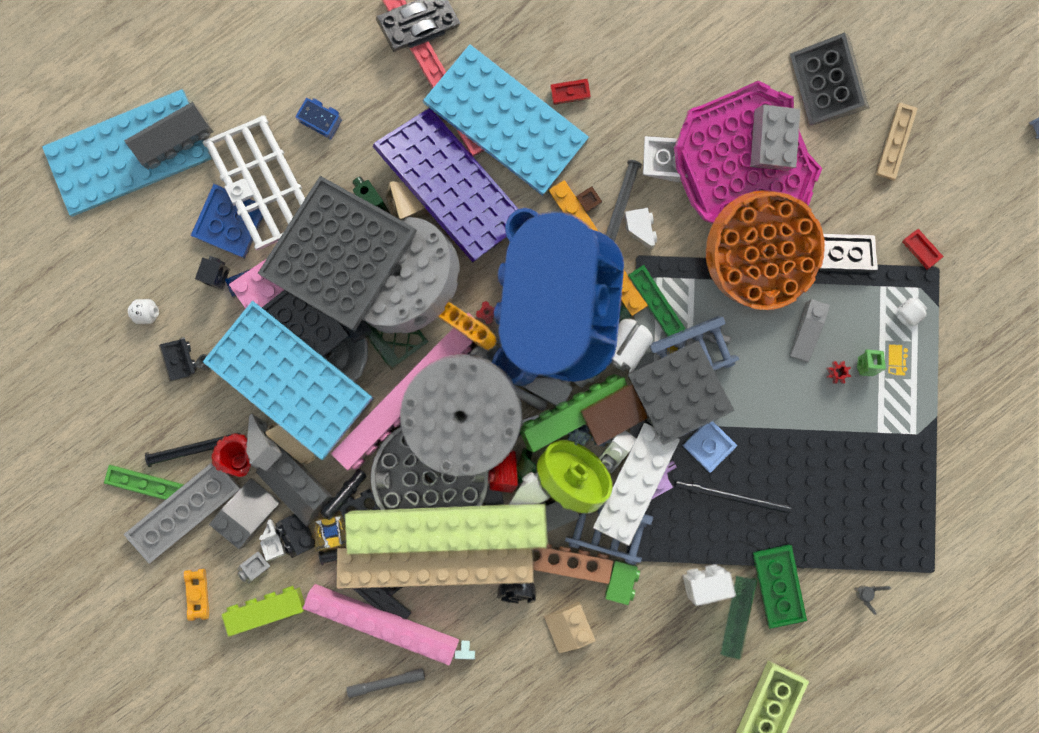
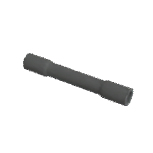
M423 668L397 676L348 686L347 694L349 698H353L385 688L425 680V673Z

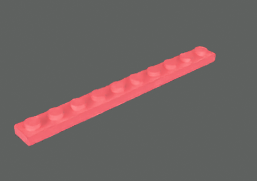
M382 0L388 11L407 4L405 0ZM428 41L410 48L431 87L434 88L446 71ZM457 130L472 156L484 151Z

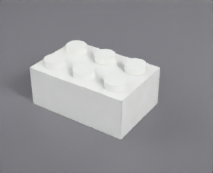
M717 564L708 565L705 567L706 570L701 571L691 569L686 571L687 574L682 575L687 597L695 605L735 597L730 572L717 566Z

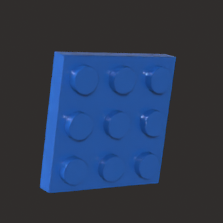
M213 184L190 236L244 259L253 241L242 217L237 213L236 205L233 206L225 188ZM252 199L243 201L245 207L256 203ZM259 208L248 213L256 230L263 218Z

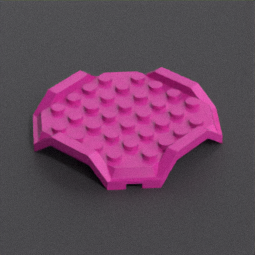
M756 81L713 101L688 110L674 147L676 170L680 175L690 204L704 221L713 224L719 213L730 202L754 191L764 190L789 194L809 206L814 193L812 190L815 182L819 179L822 167L808 153L800 131L796 168L783 171L751 167L755 109L762 105L794 108L793 96L782 91L778 92L771 89V86Z

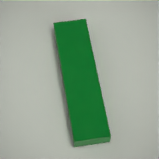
M644 265L628 275L667 337L686 329Z

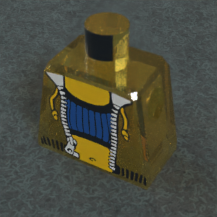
M334 514L331 520H327L325 517L315 519L316 551L347 545L346 524L342 514Z

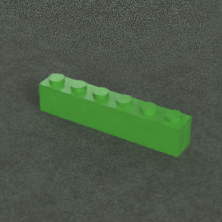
M616 374L610 375L606 378V381L591 385L588 391L584 393L579 392L573 396V399L558 403L553 410H546L539 414L540 417L525 421L522 424L523 426L520 427L519 432L527 449L535 452L586 424L580 410L626 386L625 378Z

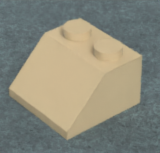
M580 602L544 616L559 653L579 649L596 641Z

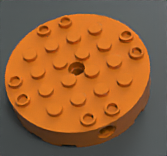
M764 190L744 194L730 202L715 219L706 244L708 270L719 290L731 300L759 310H772L787 306L795 302L796 298L803 292L806 293L816 280L815 276L818 269L822 267L825 252L823 230L819 220L812 213V209L800 199L789 194Z

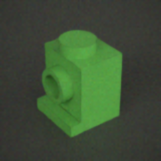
M865 350V353L858 357L857 370L862 376H875L886 370L884 351ZM877 359L878 365H874V360Z

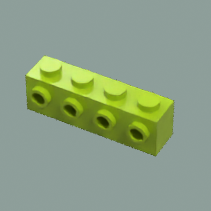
M289 586L282 589L283 593L276 595L275 592L263 595L264 599L257 601V598L245 601L246 605L239 607L238 604L227 607V611L221 615L228 637L304 612L305 601L301 588L294 589V586Z

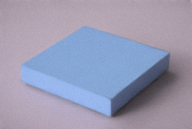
M713 421L700 427L682 445L709 473L737 447Z

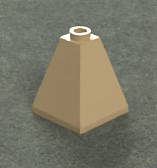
M389 182L385 195L392 216L403 220L406 217L418 218L428 212L404 183Z
M274 422L268 426L265 432L266 435L301 464L304 462L306 465L315 460V454L279 424Z

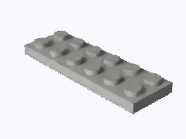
M210 463L123 535L150 564L238 492L241 487L229 474L221 470L217 471L216 467Z

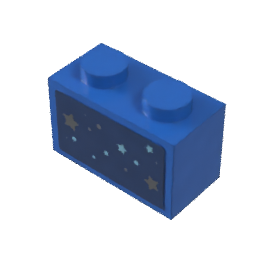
M306 97L295 118L299 123L332 140L342 122L339 112L331 107L329 109L323 107V103L315 98L310 100Z

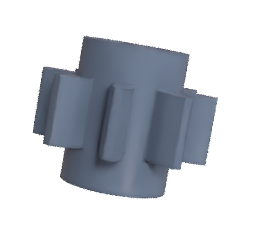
M584 424L568 433V440L575 442V445L580 444L584 446L591 437V434L588 433L587 425Z

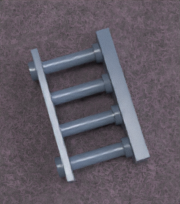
M722 316L714 317L649 345L652 353H657V355H660V358L667 356L668 347L674 345L680 350L685 347V340L692 338L695 341H699L713 370L723 366L724 368L732 367L736 361L740 360L737 355L730 356L720 331L722 329L721 326L726 324ZM707 331L714 334L723 357L722 360L714 363L711 361L702 338L704 336L703 333Z
M605 503L598 509V512H597V513H598L599 515H600V513H601V511H602V509H603ZM579 512L580 518L577 519L573 537L567 536L565 539L566 542H569V546L574 548L584 546L625 558L626 563L636 565L637 562L641 563L642 557L636 555L644 527L647 524L651 525L653 516L644 514L634 534L628 554L618 551L620 541L614 538L610 548L599 545L602 532L596 529L591 543L580 540L587 513Z

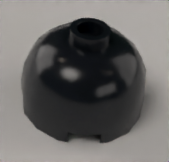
M534 583L499 584L497 599L501 598L503 602L519 604V601L527 600V604L534 603L536 601V586Z

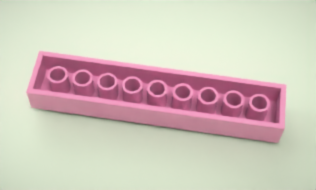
M453 328L331 454L347 470L359 469L365 463L364 458L367 455H372L379 448L377 444L380 441H384L391 434L390 431L394 427L398 428L401 426L400 411L403 396L414 377L427 365L442 357L455 354H469L472 351L471 348L476 343Z

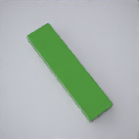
M114 465L108 466L104 484L163 500L169 498L185 485Z

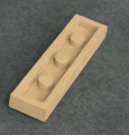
M903 103L897 104L877 168V176L893 181L896 179L918 108Z

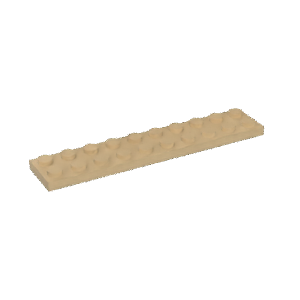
M347 548L337 549L338 589L534 583L533 548L347 554Z

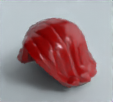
M233 433L228 437L224 436L222 440L217 442V446L214 447L211 454L212 465L216 467L217 471L221 470L236 477H243L248 474L251 464L246 452L247 438L245 435Z

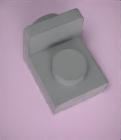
M257 552L239 565L237 569L239 572L237 574L243 582L247 581L250 584L255 578L266 571L270 565Z

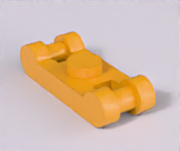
M198 569L195 572L185 570L187 620L195 621L196 618H201L202 620L209 619L206 570ZM193 579H198L199 584L194 585ZM201 604V610L196 611L195 605Z

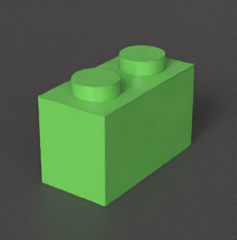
M614 559L610 582L607 584L604 596L605 599L629 605V601H633L635 590L633 589L634 581L638 582L640 576L637 565Z

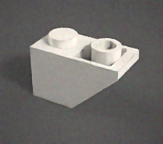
M648 208L625 212L624 220L627 234L647 248H653L657 242V235L655 231H652L651 224H654L652 213H649Z
M627 431L613 437L610 444H608L599 457L610 474L630 452L637 439Z

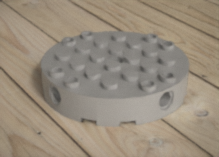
M406 217L401 220L416 228L417 232L363 317L364 321L379 331L390 334L399 332L405 334L427 326L445 310L444 306L450 298H453L458 285L457 277L460 272L457 252L452 243L439 229L423 219Z
M469 354L449 355L427 365L411 381L401 404V427L410 449L430 468L453 476L476 475L496 466L511 451L518 437L522 422L521 400L510 377L491 361ZM457 411H464L467 418H460Z
M400 427L384 440L374 458L371 471V486L375 501L381 510L482 506L489 488V470L471 476H453L438 472L424 464L413 453L405 440L402 427ZM428 472H432L436 477L433 483L427 482L425 478Z

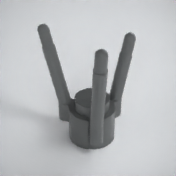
M865 585L854 588L857 597L864 601V605L874 615L877 612L870 604V601L874 599L875 591L891 589L890 586L868 587Z

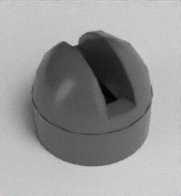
M200 355L196 360V367L203 371L210 370V367L203 363L208 355Z

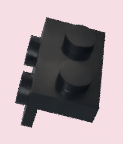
M185 337L159 345L169 382L192 377L197 370L194 359L191 360L189 353L191 352V346L189 341L185 340Z
M295 514L275 523L276 533L282 538L285 544L284 550L291 558L317 546L309 527Z

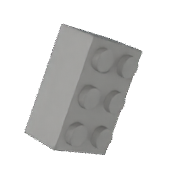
M762 105L755 109L751 167L783 171L796 168L800 109Z

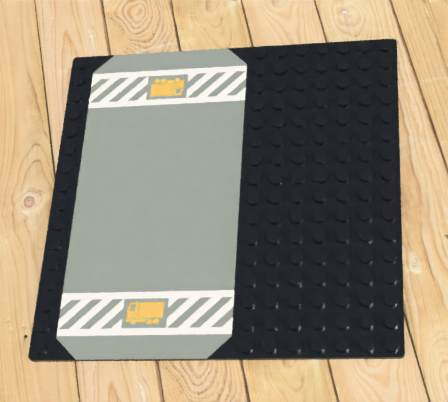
M637 256L636 269L643 265L646 267L686 329L717 316L724 318L726 324L721 326L722 329L720 331L722 334L731 337V343H726L730 356L735 354L740 360L736 361L732 367L724 368L723 366L714 370L734 411L713 422L737 447L709 473L682 446L698 429L678 438L680 441L670 462L674 461L675 464L668 467L676 465L677 468L667 473L668 480L673 488L651 499L645 514L653 516L652 523L644 527L636 556L642 557L641 561L755 566L753 552L761 550L738 541L739 537L766 549H771L768 543H776V547L786 546V544L778 541V538L789 544L796 545L810 552L806 554L792 547L795 562L802 564L803 560H805V568L933 573L935 571L940 269L938 267H931L927 270L924 266L877 265L878 270L876 273L818 271L815 276V282L806 293L803 292L796 298L795 302L777 309L759 310L737 303L724 295L711 278L706 258ZM909 298H918L927 307V316L916 326L909 324L905 326L897 318L899 316L898 307ZM812 299L829 304L830 307L809 362L790 357L805 303ZM648 307L634 315V320L638 322L637 325H643L651 332L653 337L652 343L667 337ZM690 338L685 340L686 344L684 345L686 347L696 341ZM703 339L712 363L722 360L723 357L718 344L711 343L708 339ZM674 345L668 347L667 355L678 351V348ZM648 348L634 371L661 359L660 355L652 353L650 348ZM867 349L884 351L886 370L875 376H862L857 370L858 357L864 354ZM877 359L874 360V365H878ZM833 361H836L838 365L841 361H845L844 365L851 367L848 370V374L851 377L844 378L846 383L842 384L838 380L836 384H833V379L827 378L829 371L826 368L833 367ZM836 369L838 376L842 375V373L839 372V369ZM649 417L631 427L630 434L637 438L644 423L653 427ZM676 481L701 483V486L791 506V510L788 514L702 493L698 495L693 494L689 490L676 488ZM739 522H743L747 525H750L754 528L766 532L767 535L765 536L745 526L741 527L739 533L736 531ZM632 541L629 546L626 545V553L628 554L630 551Z

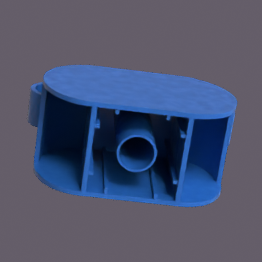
M528 208L517 209L509 216L505 226L506 236L510 243L507 249L506 263H502L498 271V280L500 285L503 286L502 302H498L494 310L495 322L499 325V337L502 347L494 354L492 363L502 369L515 386H526L532 383L537 375L568 382H578L593 378L609 366L616 353L624 274L622 252L611 238L601 232L591 230L587 224L572 215L559 212L539 214Z

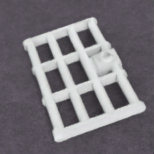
M266 116L258 117L255 120L203 141L204 147H207L220 173L221 181H224L226 185L224 187L233 206L236 205L237 213L242 217L255 243L256 251L278 242L283 234H280L266 205L277 201L289 225L293 215L283 197L294 193L300 206L305 200L301 191L302 187L297 183L283 156L284 151L280 150L268 126L269 122ZM260 125L273 153L264 157L249 130ZM241 132L256 159L248 164L244 163L232 139V136ZM222 140H225L238 168L229 172L214 145ZM277 159L291 188L280 192L266 162ZM257 166L260 167L273 193L272 196L265 199L262 198L248 171ZM241 173L244 179L233 183L231 177ZM253 197L256 203L245 207L243 201ZM258 208L273 236L263 242L248 214Z

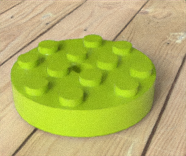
M559 440L551 443L539 457L537 463V471L542 487L565 509L580 513L597 511L612 493V480L605 465L593 452L580 444L575 445V442L568 440Z

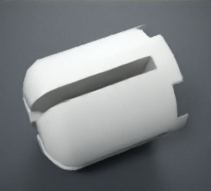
M624 319L619 323L616 353L610 363L623 372L625 369L629 370V373L635 370L653 341L651 332L643 325L638 326V322L633 319Z

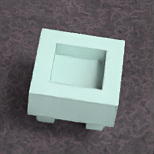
M461 641V651H455V659H475V651H470V641Z

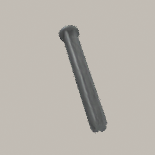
M636 160L627 161L628 168L606 232V236L614 242L638 169L642 167V164Z

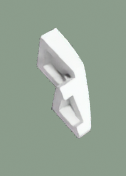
M271 519L268 520V525L263 535L259 538L265 559L268 562L286 555L282 541L276 533L275 524Z

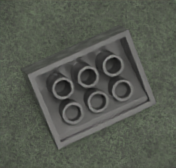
M845 32L790 53L809 125L849 116L870 108L850 37Z

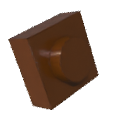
M592 186L576 196L586 213L602 204V200Z

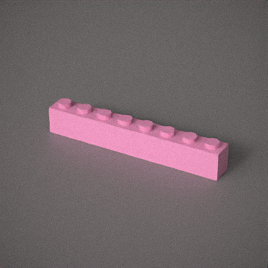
M314 584L310 589L303 607L307 611L449 666L459 641L457 638L408 619H402L403 617L387 611L384 612L369 604Z

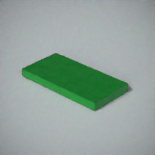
M786 545L753 552L768 628L772 629L806 622L807 617L792 546Z

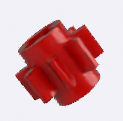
M833 361V367L826 368L829 371L827 378H832L833 384H836L838 380L844 384L846 383L844 378L851 377L848 374V370L851 367H846L844 365L845 361H841L839 365L836 361ZM836 369H839V372L842 373V375L838 376Z

